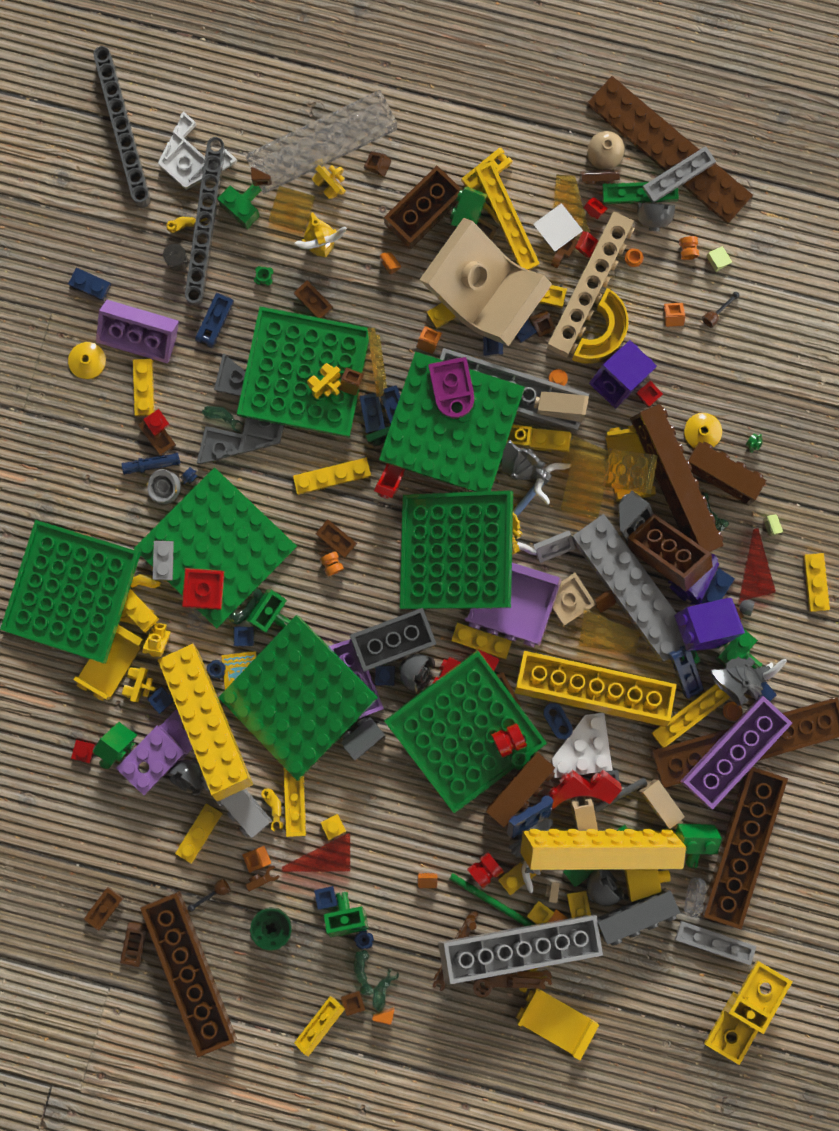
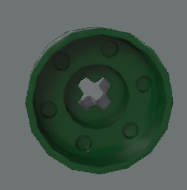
M274 907L264 908L259 911L253 918L250 927L251 938L255 944L269 951L277 950L284 946L289 940L292 930L291 920L288 915L281 909ZM274 923V927L277 930L272 931V933H268V928H266V925Z

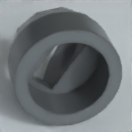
M742 601L739 605L741 613L751 616L755 601Z

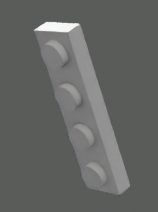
M705 146L645 184L642 189L651 202L654 203L713 166L716 160Z
M680 921L675 937L677 941L751 965L757 947Z

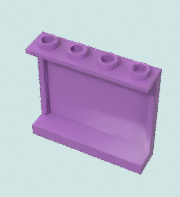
M512 563L511 608L470 609L468 618H465V621L469 623V627L478 630L480 627L487 629V633L496 636L498 633L505 635L506 639L515 642L516 639L524 641V645L530 647L540 646L562 580L560 577Z

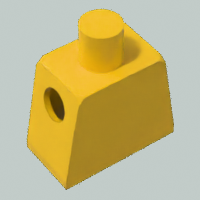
M624 869L628 897L631 902L660 893V883L671 881L669 870Z

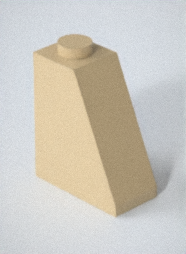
M541 391L540 397L536 396L534 408H538L537 414L582 422L586 415L589 396Z
M653 779L638 791L666 828L676 829L677 824L683 823L682 819L685 816L659 780Z
M578 796L570 798L575 829L579 831L595 829L598 831L591 797Z

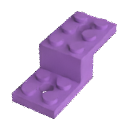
M176 709L161 726L157 725L116 767L143 795H146L178 761L182 760L193 749L187 732L183 728V722L178 710ZM147 762L149 764L147 773L140 772V763Z

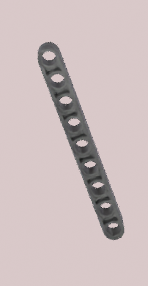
M100 46L94 50V59L130 193L135 204L140 208H145L150 204L151 197L114 60L109 49ZM102 56H107L105 60H100ZM112 73L110 77H104L105 74ZM117 90L114 95H109L110 91ZM121 107L119 112H113L115 108ZM120 125H126L125 129H118ZM125 142H131L130 146L123 147ZM131 159L136 160L132 165L127 164ZM134 177H141L138 182H132ZM140 194H145L144 199H137Z
M212 137L208 140L185 290V297L192 306L200 305L204 298L218 203L217 198L219 196L225 156V146L223 140L219 137ZM214 144H219L221 149L213 151L211 147ZM215 162L218 164V168L215 170L208 168L211 163ZM214 181L216 185L214 188L209 189L206 187V183ZM210 199L213 201V204L210 207H205L203 202ZM203 218L210 219L208 225L203 226L200 224ZM201 236L208 239L205 244L197 242ZM203 255L205 259L202 263L195 262V257ZM196 273L202 275V279L198 282L192 280L193 275ZM192 292L199 293L197 300L189 299Z

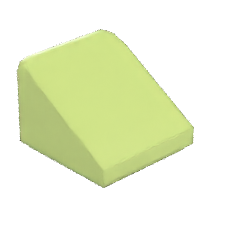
M723 246L709 252L706 256L715 272L732 263Z
M776 514L764 518L763 521L770 537L783 532Z

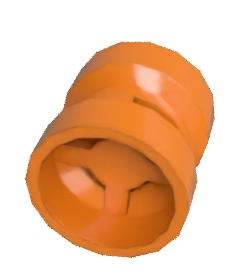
M688 236L679 239V245L682 248L680 252L682 260H692L700 256L697 249L698 237Z
M336 551L319 559L321 564L325 566L327 577L344 570L342 563L338 561L339 556Z

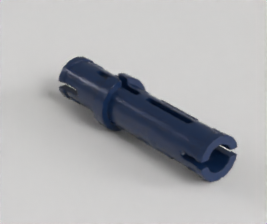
M179 453L148 459L138 458V460L121 464L123 474L126 475L180 465Z

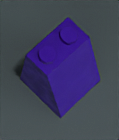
M629 340L602 365L589 384L617 409L654 371L657 365L637 345Z
M732 597L686 607L674 615L687 651L718 649L745 633Z

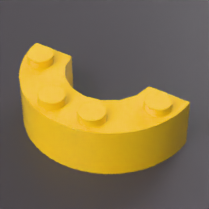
M606 289L597 307V311L606 320V332L597 339L588 340L582 338L572 358L573 361L585 364L598 363L611 357L620 348L628 330V313L623 301L612 290Z

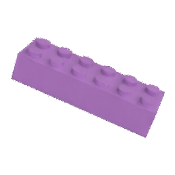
M764 696L758 697V700L743 713L680 782L708 809L713 810L790 727L792 722Z

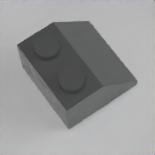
M633 490L629 494L624 495L619 504L620 530L627 544V537L654 514L650 504Z
M364 717L356 724L358 728L355 731L349 730L342 736L343 741L340 743L354 760L360 758L385 736L371 717L369 719Z

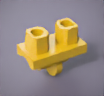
M318 165L315 168L317 172L312 178L313 182L319 187L325 181L329 184L323 191L329 199L335 198L338 194L343 195L346 190L336 179L340 182L345 180L342 176L344 169L342 167L336 169L331 165L328 168L332 172L330 173L325 166L321 167Z
M326 363L320 369V373L324 376L321 381L315 375L307 380V385L312 390V395L316 399L323 393L327 397L331 393L335 396L340 393L337 388L341 385L338 381L341 375L339 373L340 369L337 366L333 368Z
M155 623L144 644L142 653H149L152 657L162 656L171 634L170 631H166V624Z
M142 667L140 669L129 668L127 677L136 680L135 686L124 685L122 695L130 698V701L139 703L143 688L142 696L148 697L150 690L156 691V688L151 686L152 678H147L146 685L144 684L149 669Z

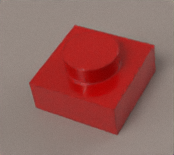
M595 197L591 198L583 207L591 217L597 220L608 209Z
M583 231L575 248L585 257L591 258L599 241L589 232Z
M650 380L636 395L649 408L663 393Z
M157 409L143 419L154 436L170 426L160 409Z
M76 740L71 759L91 763L94 754L93 750L96 745Z

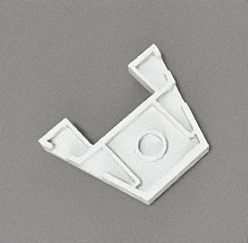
M183 112L158 164L187 190L202 181L205 156L185 139L196 126V122ZM226 149L222 171L237 163V159ZM215 162L211 163L208 168L215 170L218 168V164Z

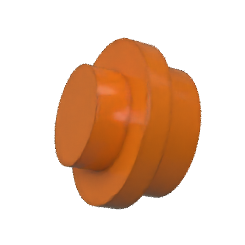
M632 248L626 252L624 259L628 266L638 267L642 264L644 256L639 249Z
M556 369L550 373L549 381L565 386L568 376L565 371Z
M728 702L723 708V715L729 721H736L742 716V707L738 706L735 702Z

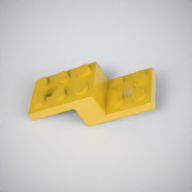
M756 960L738 994L732 992L704 1044L740 1065L758 1031L762 1034L765 1033L793 981ZM763 983L770 985V991L766 994L760 992V986ZM729 1032L736 1033L737 1037L734 1042L727 1041L726 1036Z

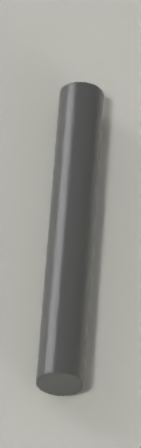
M642 778L622 789L610 804L605 801L595 804V811L599 812L647 785L646 780Z

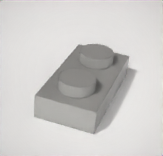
M568 530L534 544V548L539 562L542 563L574 550L575 545L572 535Z
M154 541L153 580L173 581V541Z

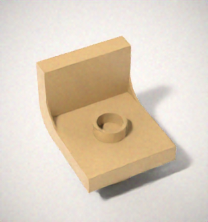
M465 218L462 219L420 278V281L463 324L476 333L507 346L510 345L552 285L544 275L522 268L511 261L473 221Z

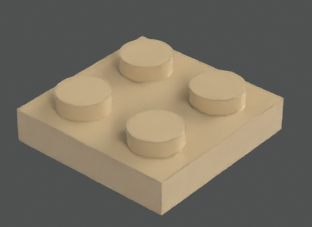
M573 573L561 581L552 609L564 626L594 607L596 603L576 573Z

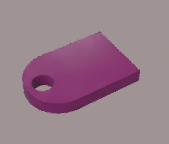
M462 357L428 364L435 401L439 411L449 418H461L467 415L474 404V391L467 358ZM459 403L463 409L461 412L455 413L451 409L452 405Z

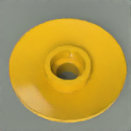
M83 342L71 350L68 357V365L71 372L78 378L93 379L103 372L106 365V356L97 344ZM88 356L89 360L83 362V357Z
M698 413L686 422L684 436L687 443L693 448L699 442H707L714 448L721 440L722 427L713 415ZM702 427L707 429L706 434L701 432Z

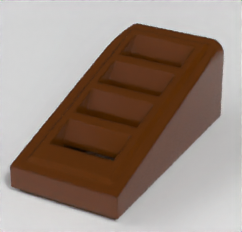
M129 922L120 964L134 967L140 966L148 931L147 925ZM130 938L140 940V943L130 941ZM128 946H129V947H134V948H139V949H138V951H137V950H133V949H128ZM126 954L135 955L137 959L126 957Z

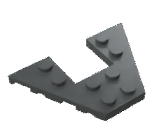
M224 353L214 390L240 397L246 371ZM246 418L243 434L205 426L197 464L278 445L281 442L284 425Z

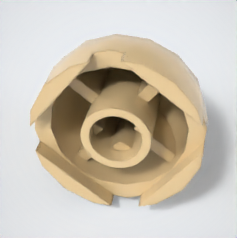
M602 131L594 135L587 148L588 160L599 170H611L617 167L622 161L625 151L623 140L619 135L611 131Z

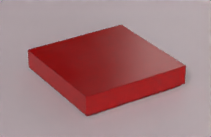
M185 568L182 607L221 610L224 571Z

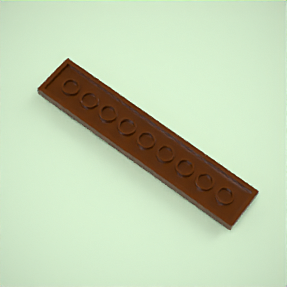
M613 76L587 102L588 107L665 172L699 151L694 144ZM716 163L682 185L726 224H729L753 197L752 193Z
M838 697L783 712L782 714L792 724L758 761L839 738ZM729 728L652 750L663 787L666 788L680 784V781Z

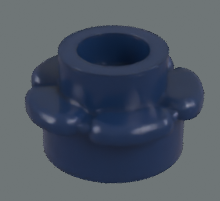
M189 467L180 477L184 481L183 484L187 482L191 484L198 477L196 475L197 470Z
M213 660L207 665V672L211 678L215 679L224 676V671L226 670L224 663H221L219 660Z
M367 930L360 931L359 934L355 935L354 941L359 949H369L373 945L374 937Z

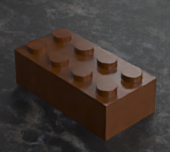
M436 165L384 216V224L411 250L459 203L457 196L462 189Z
M699 442L687 459L692 467L691 473L748 506L753 503L767 481L763 478L764 476L757 471L752 472L746 469L747 466L742 462L732 461L729 459L730 456L728 454L713 450V446L709 443Z
M655 514L627 537L629 549L633 554L684 591L690 589L713 567L710 552Z
M535 752L523 766V769L518 771L485 811L501 826H508L509 820L519 810L523 812L529 805L527 800L531 796L536 797L542 790L540 785L544 781L549 782L555 775L553 772L555 767L541 754Z

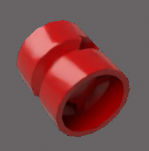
M517 723L507 727L505 732L500 730L491 734L502 758L511 754L513 749L518 751L527 747Z
M489 852L480 858L479 863L475 862L467 869L482 889L491 883L492 877L497 878L504 872Z

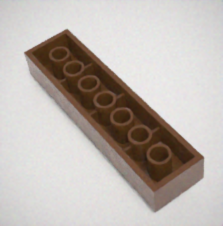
M660 403L630 418V421L636 430L638 439L680 532L708 552L724 546L722 542L724 540L720 531H717L715 518L712 513H709L707 508V500L700 493L699 482L691 473V464L683 455V446L677 441L675 437L676 431L667 419L668 413Z
M752 767L743 776L700 913L701 916L742 930L788 778Z
M178 891L140 907L197 1058L234 1043L237 1040L236 1034L181 892Z

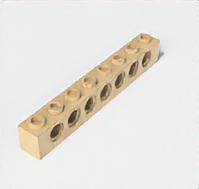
M613 211L548 343L547 349L566 358L569 353H574L578 345L575 341L578 336L582 337L586 329L583 325L586 320L590 321L594 310L591 308L594 303L598 304L602 296L599 292L602 287L606 288L610 280L608 274L610 270H615L619 262L616 258L618 254L622 255L627 244H624L626 237H631L635 229L632 227L634 220ZM619 233L621 238L615 239L612 237V234ZM610 249L613 252V255H606L604 253V250ZM603 266L605 271L598 272L595 267ZM594 282L597 288L591 289L587 283ZM585 298L589 304L581 305L579 300ZM578 315L581 321L574 322L571 316ZM568 331L573 337L566 339L562 333Z

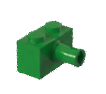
M253 183L243 194L238 193L230 185L217 198L219 205L247 230L260 217L258 209L251 204V201L262 190L259 186H253Z
M470 187L460 190L457 196V201H459L457 209L453 208L450 219H453L451 225L457 227L463 218L471 220L477 225L487 194Z
M267 589L246 621L262 632H267L273 622L283 629L291 621L280 613L287 600L272 589Z
M745 629L743 635L727 643L714 658L725 668L726 663L737 657L741 659L751 657L755 661L751 666L753 669L762 666L763 663L759 662L749 651L758 640Z
M120 722L112 727L100 738L93 750V753L101 758L99 761L100 766L104 769H109L116 761L120 762L126 755V752L130 753L136 745L134 740L137 734Z
M677 824L675 834L686 846L685 854H688L685 863L688 867L693 868V864L694 868L698 867L700 854H718L722 838L715 825Z
M342 892V895L337 893L339 911L324 914L327 934L332 938L369 930L366 910L362 906L350 909L348 892Z

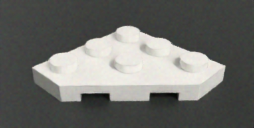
M604 713L583 716L573 730L572 735L565 740L552 758V765L555 767L553 770L555 773L554 778L562 777L565 773L569 774L572 769L579 775L597 773L602 770L612 771Z

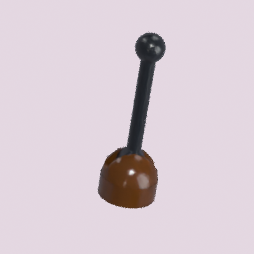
M733 292L732 297L716 312L710 311L703 315V322L709 328H713L719 320L718 314L734 299L740 297L739 292Z
M224 878L217 881L213 892L195 904L188 905L187 910L193 912L197 906L216 894L226 895L231 892L227 881Z

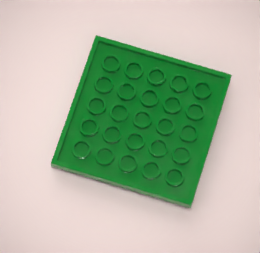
M259 306L237 416L350 438L359 389L357 395L339 390L340 393L337 396L331 393L327 397L323 393L316 399L312 395V390L307 385V380L315 375L321 381L324 376L320 373V369L326 363L333 368L337 366L340 369L341 377L338 379L339 382L346 368L363 373L371 328Z
M415 351L379 461L473 492L491 491L525 387L469 369L474 391L473 407L467 415L461 418H449L443 415L436 405L428 364L444 360ZM454 403L451 409L453 412L459 413L463 407L459 403Z
M214 467L133 549L141 552L140 556L153 567L154 541H173V581L167 582L182 596L185 568L224 571L222 609L195 608L218 629L297 548V545Z
M513 491L403 495L400 609L511 608Z
M35 520L0 630L106 664L141 552Z
M295 615L218 697L297 781L308 772L378 699L368 686L299 615Z
M478 650L384 720L453 813H456L515 768L513 763L507 761V756L501 757L491 734L500 730L505 732L507 727L517 723L527 744V747L522 748L524 753H528L531 756L547 744Z

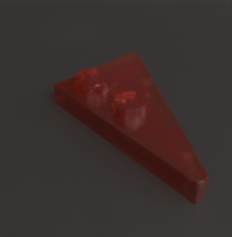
M759 528L753 529L741 592L738 598L739 602L776 593Z
M347 833L282 866V872L351 871V833Z

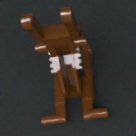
M472 911L467 916L455 939L469 937L470 931L477 928L475 919L478 917L477 911ZM442 965L435 974L433 982L434 988L438 983L441 984L440 991H443L445 988ZM547 969L542 971L524 970L474 980L473 990L477 996L486 997L495 987L545 989V981L552 985V974ZM480 982H484L485 987H481Z

